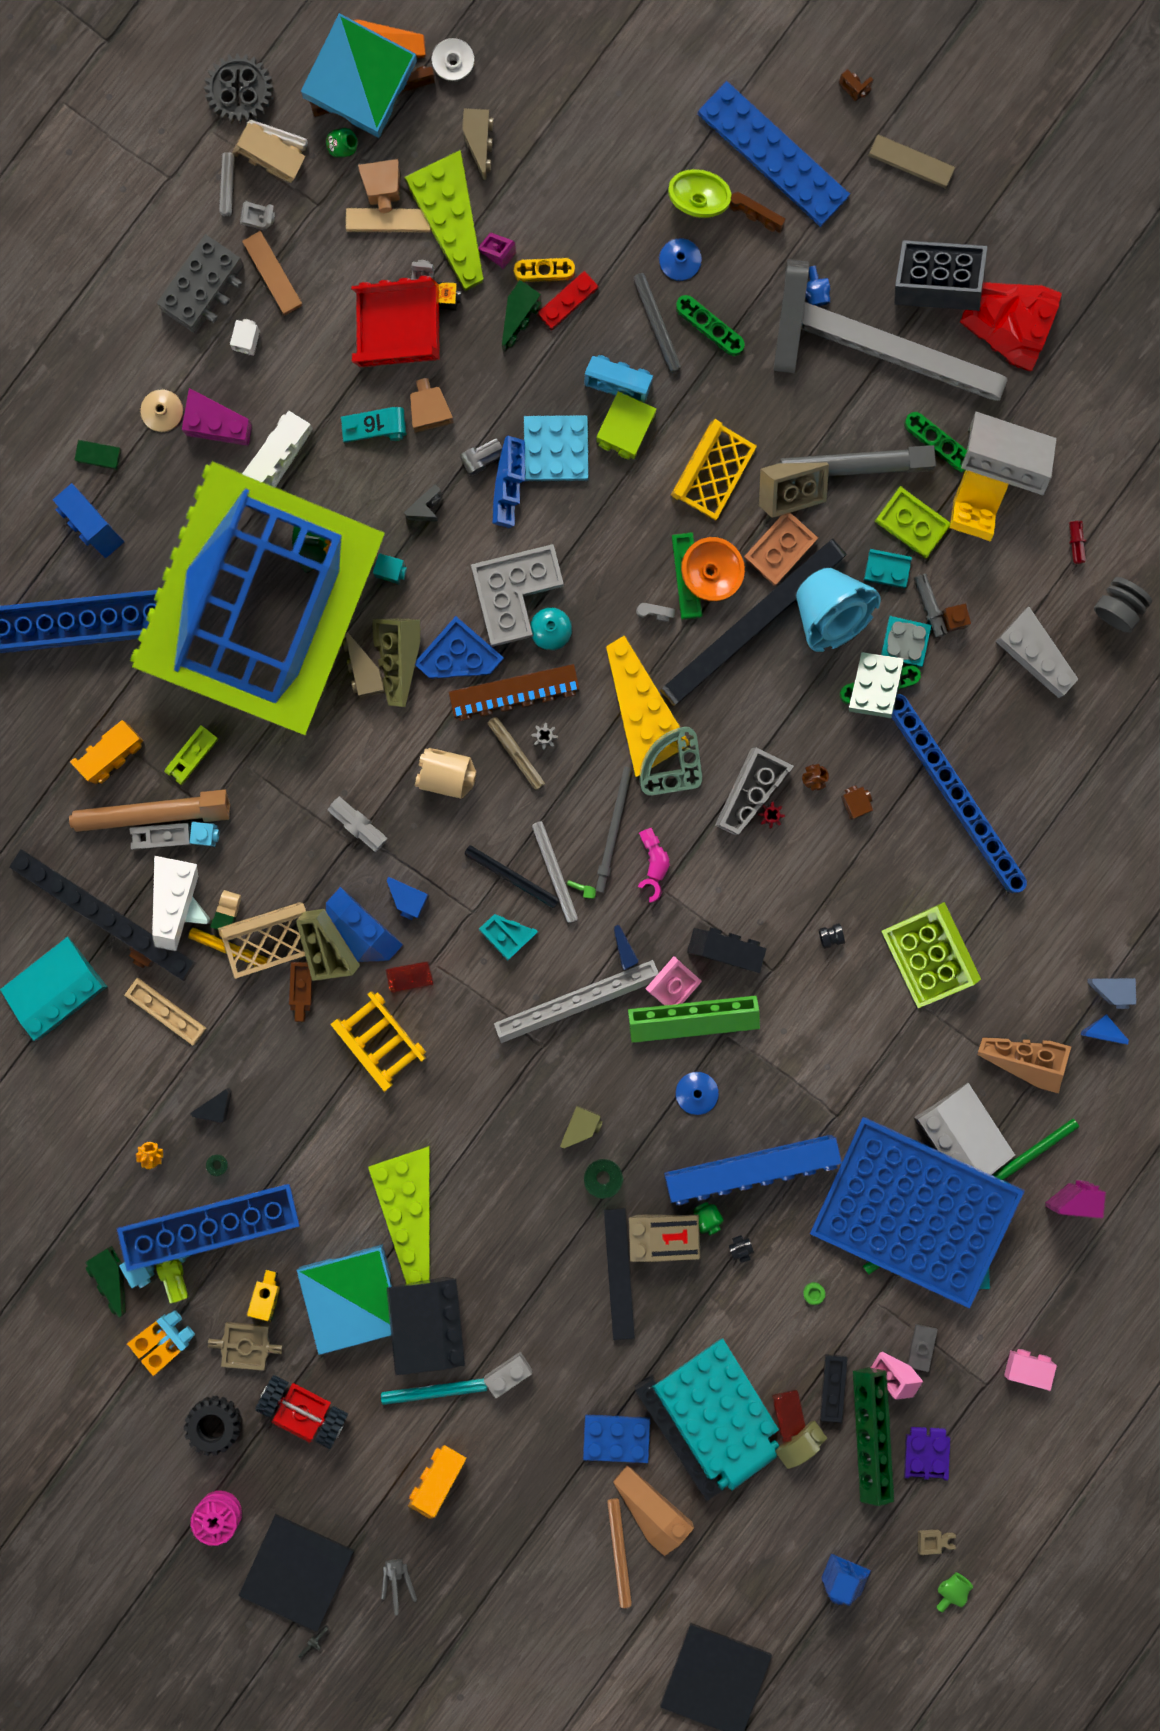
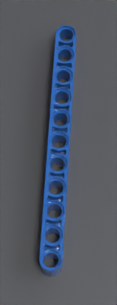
M897 694L896 700L901 702L902 708L901 710H893L892 719L1003 887L1010 893L1023 891L1027 885L1025 876L907 698ZM906 717L913 720L914 725L912 728L904 725ZM917 735L925 738L924 746L916 743ZM929 753H934L937 756L935 764L928 761L927 756ZM940 771L948 773L949 779L947 782L940 779ZM953 788L958 789L961 793L958 800L954 799L951 795ZM965 806L972 809L971 817H966L963 814ZM977 824H981L984 827L982 835H978L975 832ZM989 842H993L996 845L994 853H990L987 850ZM1002 859L1008 864L1006 871H1002L999 868V861ZM1013 877L1017 878L1020 882L1017 889H1014L1010 884Z

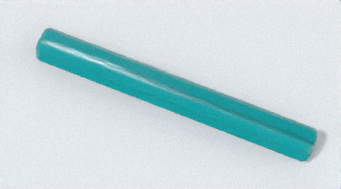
M484 1379L387 1391L381 1393V1402L383 1405L476 1393L487 1391L488 1387Z

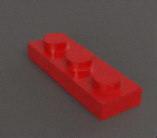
M583 271L546 304L537 315L553 330L598 289V285Z

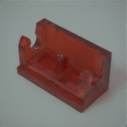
M429 961L386 969L391 992L433 985Z

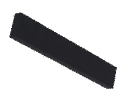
M625 1208L604 1209L613 1340L635 1339Z

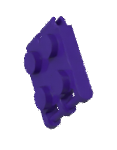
M910 1427V1434H906L905 1479H909V1477H924V1480L943 1478V1481H948L950 1437L946 1436L944 1428H930V1433L927 1435V1429L924 1427Z

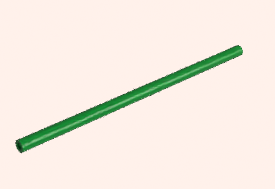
M1071 1119L992 1176L1005 1180L1079 1128L1078 1123ZM868 1262L863 1265V1268L870 1275L880 1266Z

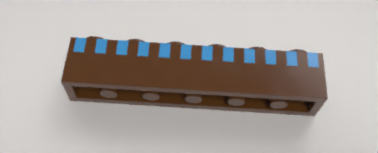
M571 664L449 691L454 718L466 721L472 719V715L488 716L498 709H501V712L513 710V706L522 704V707L535 705L534 701L543 700V703L555 701L557 696L563 695L564 698L574 697L576 692H580L575 666Z

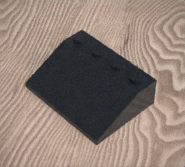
M903 240L895 284L894 305L980 311L988 246Z
M440 1277L386 1287L395 1375L439 1371L465 1366L456 1278Z

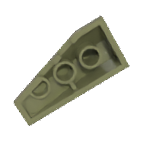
M373 619L374 646L379 648L381 658L378 659L379 666H383L385 674L383 684L388 705L406 706L420 645L421 628L419 619Z

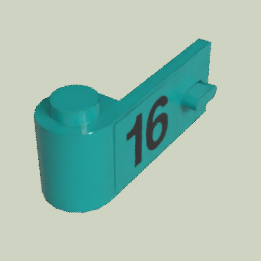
M391 407L341 417L343 442L378 436L390 437L391 441L402 440L403 436L407 434L404 408Z

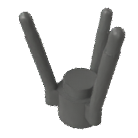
M402 1559L388 1560L385 1562L386 1566H383L384 1576L381 1599L385 1600L389 1576V1580H392L395 1616L399 1614L397 1580L402 1578V1574L413 1601H417L407 1571V1564H403Z

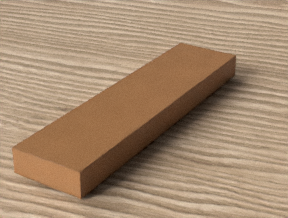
M261 231L243 240L245 248L284 316L303 306Z

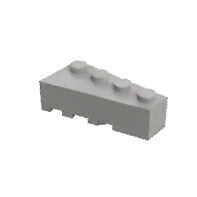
M752 748L715 826L733 835L739 834L794 766L763 750Z

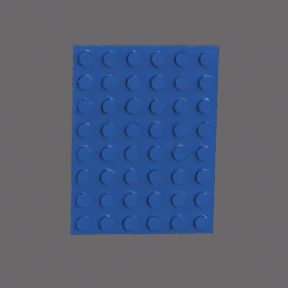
M862 1117L810 1234L970 1308L1023 1196L1024 1190Z

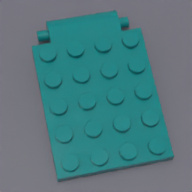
M723 1338L652 1386L707 1477L713 1479L718 1474L721 1475L722 1479L717 1482L721 1490L726 1486L730 1490H734L777 1458L775 1450L779 1448V1444L775 1440L770 1443L768 1438L779 1429Z

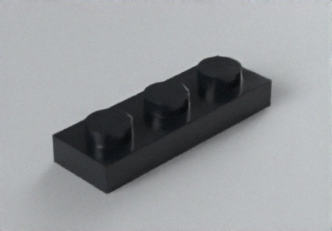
M825 1354L820 1421L842 1423L847 1356Z

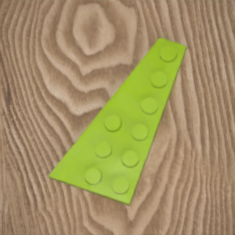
M461 150L406 176L405 182L429 223L463 290L466 291L482 283L483 274Z
M430 1146L368 1167L406 1284L430 1280Z

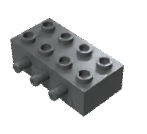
M205 234L162 294L157 305L162 312L196 334L206 319L212 323L217 321L218 316L212 313L218 302L225 306L229 304L230 299L224 295L229 286L233 285L237 289L241 287L242 281L236 278L244 267L241 258Z

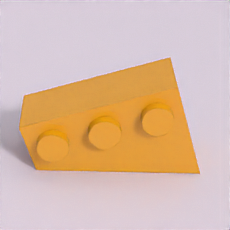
M123 720L101 736L102 739L94 747L90 745L86 748L87 753L81 759L77 760L74 758L70 761L87 781L95 784L105 782L110 777L109 773L114 768H120L126 762L125 758L130 753L135 754L141 748L140 744L143 742V739Z
M445 1445L441 1449L436 1448L431 1457L433 1463L430 1468L426 1467L420 1477L422 1482L418 1488L415 1487L409 1497L411 1501L408 1507L429 1519L435 1517L466 1460V1457Z

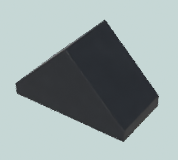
M230 1088L225 1089L191 1112V1116L216 1122H225L232 1091Z

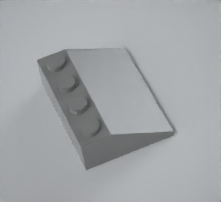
M966 1083L914 1117L935 1150L990 1175L1015 1156L969 1083Z

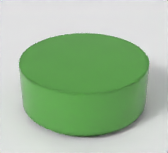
M811 1282L804 1287L803 1296L809 1304L818 1305L825 1298V1290L819 1283Z

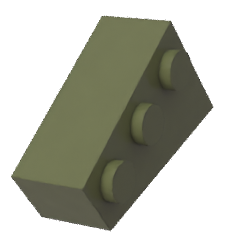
M325 909L305 911L296 920L312 981L351 976L355 973L360 964Z

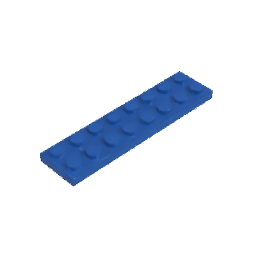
M726 81L699 109L698 115L820 227L849 198V192L729 82Z

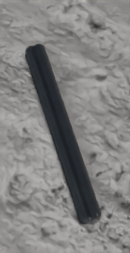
M471 845L467 847L464 853L465 856L551 908L557 905L559 899L475 847Z

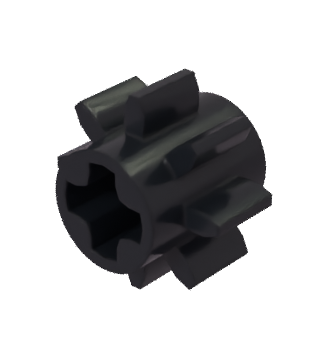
M742 1235L732 1238L733 1244L728 1246L734 1261L740 1259L741 1263L750 1261L749 1255L753 1254L754 1250L749 1238L743 1240Z

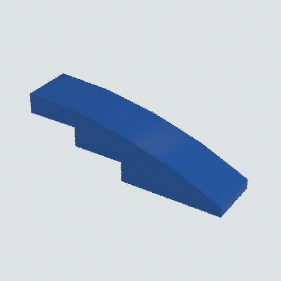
M511 436L505 437L495 483L492 524L507 528L515 526V505L520 503V483L525 481V440Z

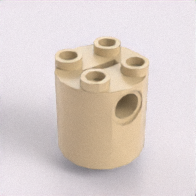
M433 748L425 749L424 754H421L419 766L422 769L420 774H417L415 786L419 787V789L462 799L474 787L477 772L471 757Z

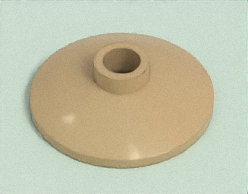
M168 390L151 392L145 397L141 405L142 420L150 429L157 432H167L174 429L180 423L183 416V406L180 399ZM159 406H164L162 412H157Z

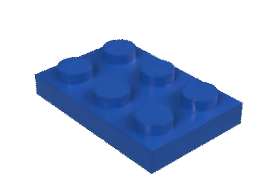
M585 1414L583 1460L648 1463L650 1418Z

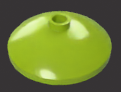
M682 171L676 174L669 184L668 194L672 203L680 211L693 217L709 218L720 215L726 211L731 202V190L727 183L719 176L708 171Z

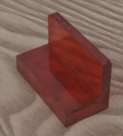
M797 1390L772 1395L783 1442L791 1441V1436L798 1435L805 1427Z

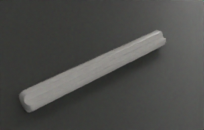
M543 822L534 823L532 828L568 923L578 920Z

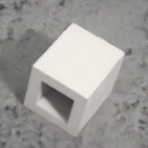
M243 319V321L236 320L230 342L234 351L254 355L260 333L255 322L248 319Z

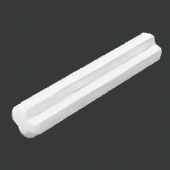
M254 120L248 121L250 124L260 125L264 132L270 136L274 134L283 140L282 143L287 146H295L301 151L306 149V138Z

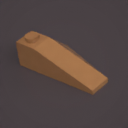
M982 1038L977 1055L1037 1088L1059 1093L1071 1046L1052 1041L1030 1043V1040H1023L1021 1043L1011 1042L1009 1039Z
M628 1465L613 1481L647 1541L664 1556L677 1548L694 1529L693 1522Z

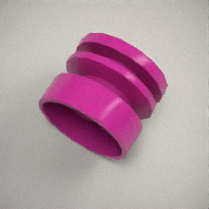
M214 1491L207 1494L199 1502L191 1517V1528L194 1536L200 1542L207 1545H220L227 1542L233 1536L242 1519V1508L239 1500L233 1494L226 1491ZM214 1517L218 1518V1521L215 1524L212 1523Z

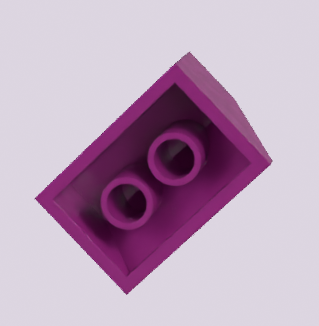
M1076 1180L1075 1184L1068 1183L1046 1201L1045 1207L1058 1214L1103 1218L1106 1192L1100 1190L1099 1186L1093 1183Z

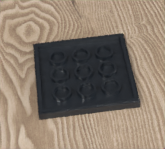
M275 1514L238 1596L317 1632L354 1550Z
M690 1623L660 1707L721 1731H744L772 1654Z

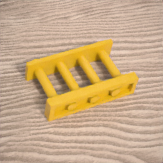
M372 991L367 994L371 1001L354 1015L343 1021L336 1019L330 1025L385 1092L392 1086L390 1082L393 1080L392 1077L416 1057L421 1062L426 1059L423 1055L426 1051L419 1043L415 1044L386 1009L383 1005L386 1002L378 992L374 994ZM378 1007L385 1017L362 1036L355 1038L350 1032L352 1030L351 1027ZM391 1023L398 1034L374 1054L370 1053L368 1055L364 1050L365 1043ZM404 1040L412 1050L387 1071L385 1069L381 1071L377 1066L379 1060Z

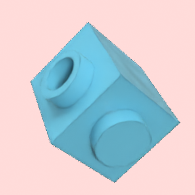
M192 822L190 843L215 847V843L219 840L217 825Z
M125 1262L119 1265L131 1288L137 1285L139 1288H142L150 1283V1277L155 1275L153 1272L155 1270L154 1265L131 1271L126 1270Z

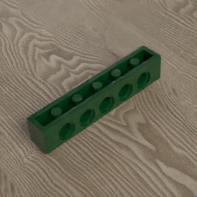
M870 1367L853 1370L860 1502L876 1506L893 1503L894 1489L887 1370Z

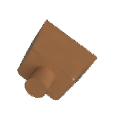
M398 159L358 165L369 203L371 205L378 204L380 213L391 212V202L400 199V167Z
M428 378L416 381L418 392L410 394L414 432L452 424V414L440 388H431Z

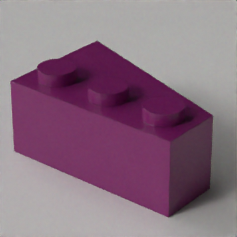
M189 388L182 431L186 436L249 446L252 424L248 418Z

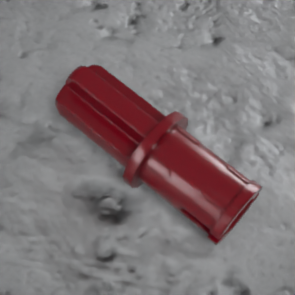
M1083 521L1069 522L1071 535L1069 544L1072 545L1073 562L1075 564L1085 563L1084 543H1086V539H1084Z

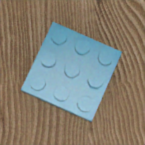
M587 415L524 416L525 481L588 480Z

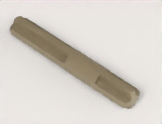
M497 717L489 720V727L535 790L541 788L545 784L501 721Z

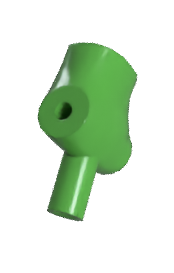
M957 1572L948 1580L943 1581L938 1588V1592L944 1598L936 1606L937 1609L943 1613L951 1603L963 1607L967 1602L969 1592L973 1588L971 1582Z

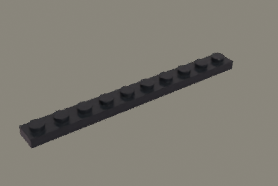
M20 849L9 868L179 979L185 981L195 966V961L178 950L174 951L155 947L152 933L26 851Z

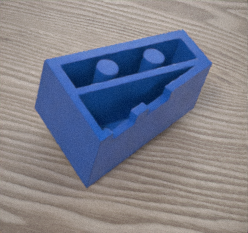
M72 483L53 499L58 506L55 510L64 519L66 517L69 518L67 524L75 532L78 530L81 532L80 539L87 546L91 544L105 558L124 543V540L111 528L108 522L104 520Z

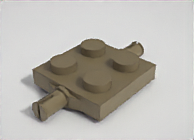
M234 1322L225 1323V1332L222 1340L210 1338L208 1340V1348L221 1349V1367L263 1371L266 1369L268 1354H282L283 1345L270 1344V1326Z

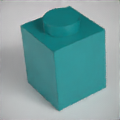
M379 553L373 575L376 578L399 584L400 579L404 580L407 567H404V560Z

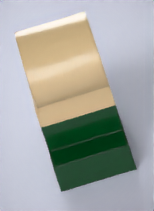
M226 890L223 891L214 919L211 922V928L218 930V928L235 923L241 895Z

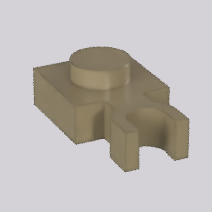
M940 1530L918 1531V1553L920 1555L941 1554V1547L956 1549L953 1543L948 1544V1540L956 1538V1535L950 1532L941 1536Z

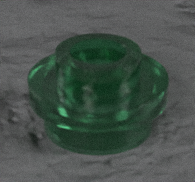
M219 1154L212 1155L206 1162V1169L213 1176L224 1174L228 1168L226 1158ZM215 1161L221 1163L220 1169L214 1167Z

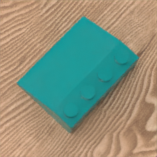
M66 937L2 987L0 991L20 1024L30 1037L36 1041L41 1040L108 986L72 940Z

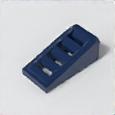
M620 925L614 926V932L622 968L625 970L637 964L638 959Z

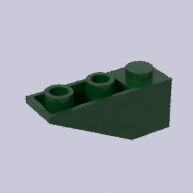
M521 280L508 296L502 338L503 351H506L508 347L512 348L518 339L516 335L520 330L524 331L530 322L529 317L531 314H536L542 306L541 294Z
M110 1246L85 1262L87 1265L86 1271L91 1278L94 1277L97 1281V1289L100 1294L108 1299V1306L111 1312L121 1317L126 1313L124 1274L119 1267L122 1262L113 1247Z

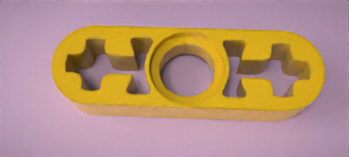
M568 258L520 260L514 265L515 278L523 282L569 280L575 274V265ZM535 265V275H533L532 271H526V275H521V272H519L522 266H525L526 270H532V266ZM541 265H547L551 270L549 274L541 275L538 269ZM553 265H556V269H562L563 265H567L570 269L567 274H564L563 270H556L557 275H553Z

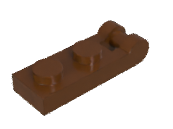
M734 192L731 195L729 207L732 211L740 210L746 213L750 220H758L763 223L768 230L781 232L786 221L785 218L740 192Z

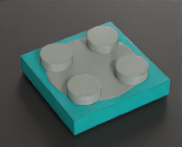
M889 616L881 655L904 659V664L922 667L931 625Z

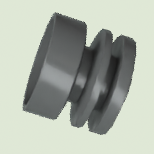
M1115 577L1111 582L1112 586L1106 589L1109 596H1101L1094 606V611L1109 625L1123 632L1130 633L1140 621L1137 614L1142 615L1146 612V608L1152 603V598L1135 583L1121 577Z

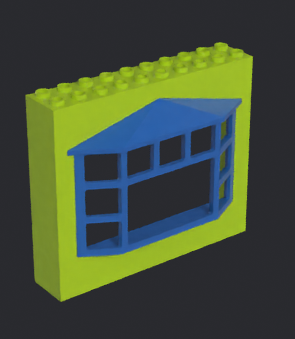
M212 462L211 466L206 465L202 477L205 481L203 486L198 485L194 498L197 499L195 507L190 506L186 516L189 520L187 527H182L178 539L181 540L179 548L174 547L170 557L173 560L171 568H166L162 580H165L163 589L158 588L154 600L158 602L155 609L151 608L146 620L149 621L147 629L144 628L141 631L138 641L142 643L140 648H136L130 660L134 662L132 667L305 735L385 533ZM245 507L252 508L270 517L260 539L236 529ZM277 519L300 528L299 536L292 551L268 543V538ZM307 532L331 541L323 564L299 555ZM233 536L258 546L248 572L224 563V558ZM264 549L320 571L285 662H280L229 641ZM221 569L245 579L235 605L211 596V591ZM208 602L232 612L221 638L198 629L200 619ZM195 635L219 644L211 667L187 659V654ZM225 648H230L250 657L241 680L218 671ZM257 660L281 669L272 692L249 683Z

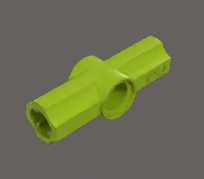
M177 1258L156 1264L157 1273L161 1282L164 1283L169 1303H175L188 1298L182 1276L183 1267L181 1261Z

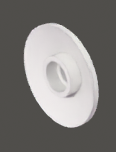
M455 38L446 39L440 42L434 49L432 65L440 77L449 81L463 79L471 72L474 65V55L470 46L464 41ZM452 60L457 61V64L450 65V62Z

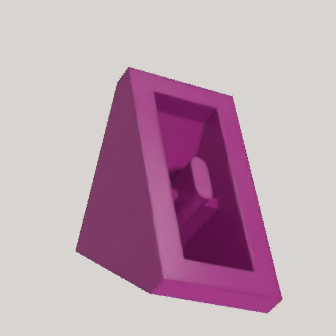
M489 233L478 247V250L504 269L516 254V245L513 240Z

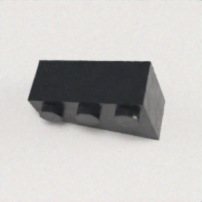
M712 927L709 928V931L698 928L693 929L687 953L760 973L767 948L761 947L759 941L748 939L747 942L741 941L742 936L732 933L724 936L721 935L722 930Z

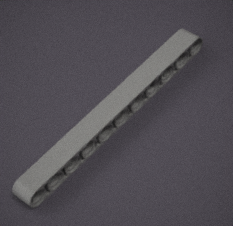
M804 302L802 330L988 399L998 401L1002 397L1008 379L1001 374Z

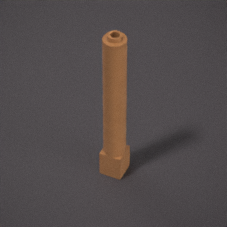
M226 789L200 792V797L75 810L69 816V824L71 828L79 832L203 818L204 822L229 820L230 802Z

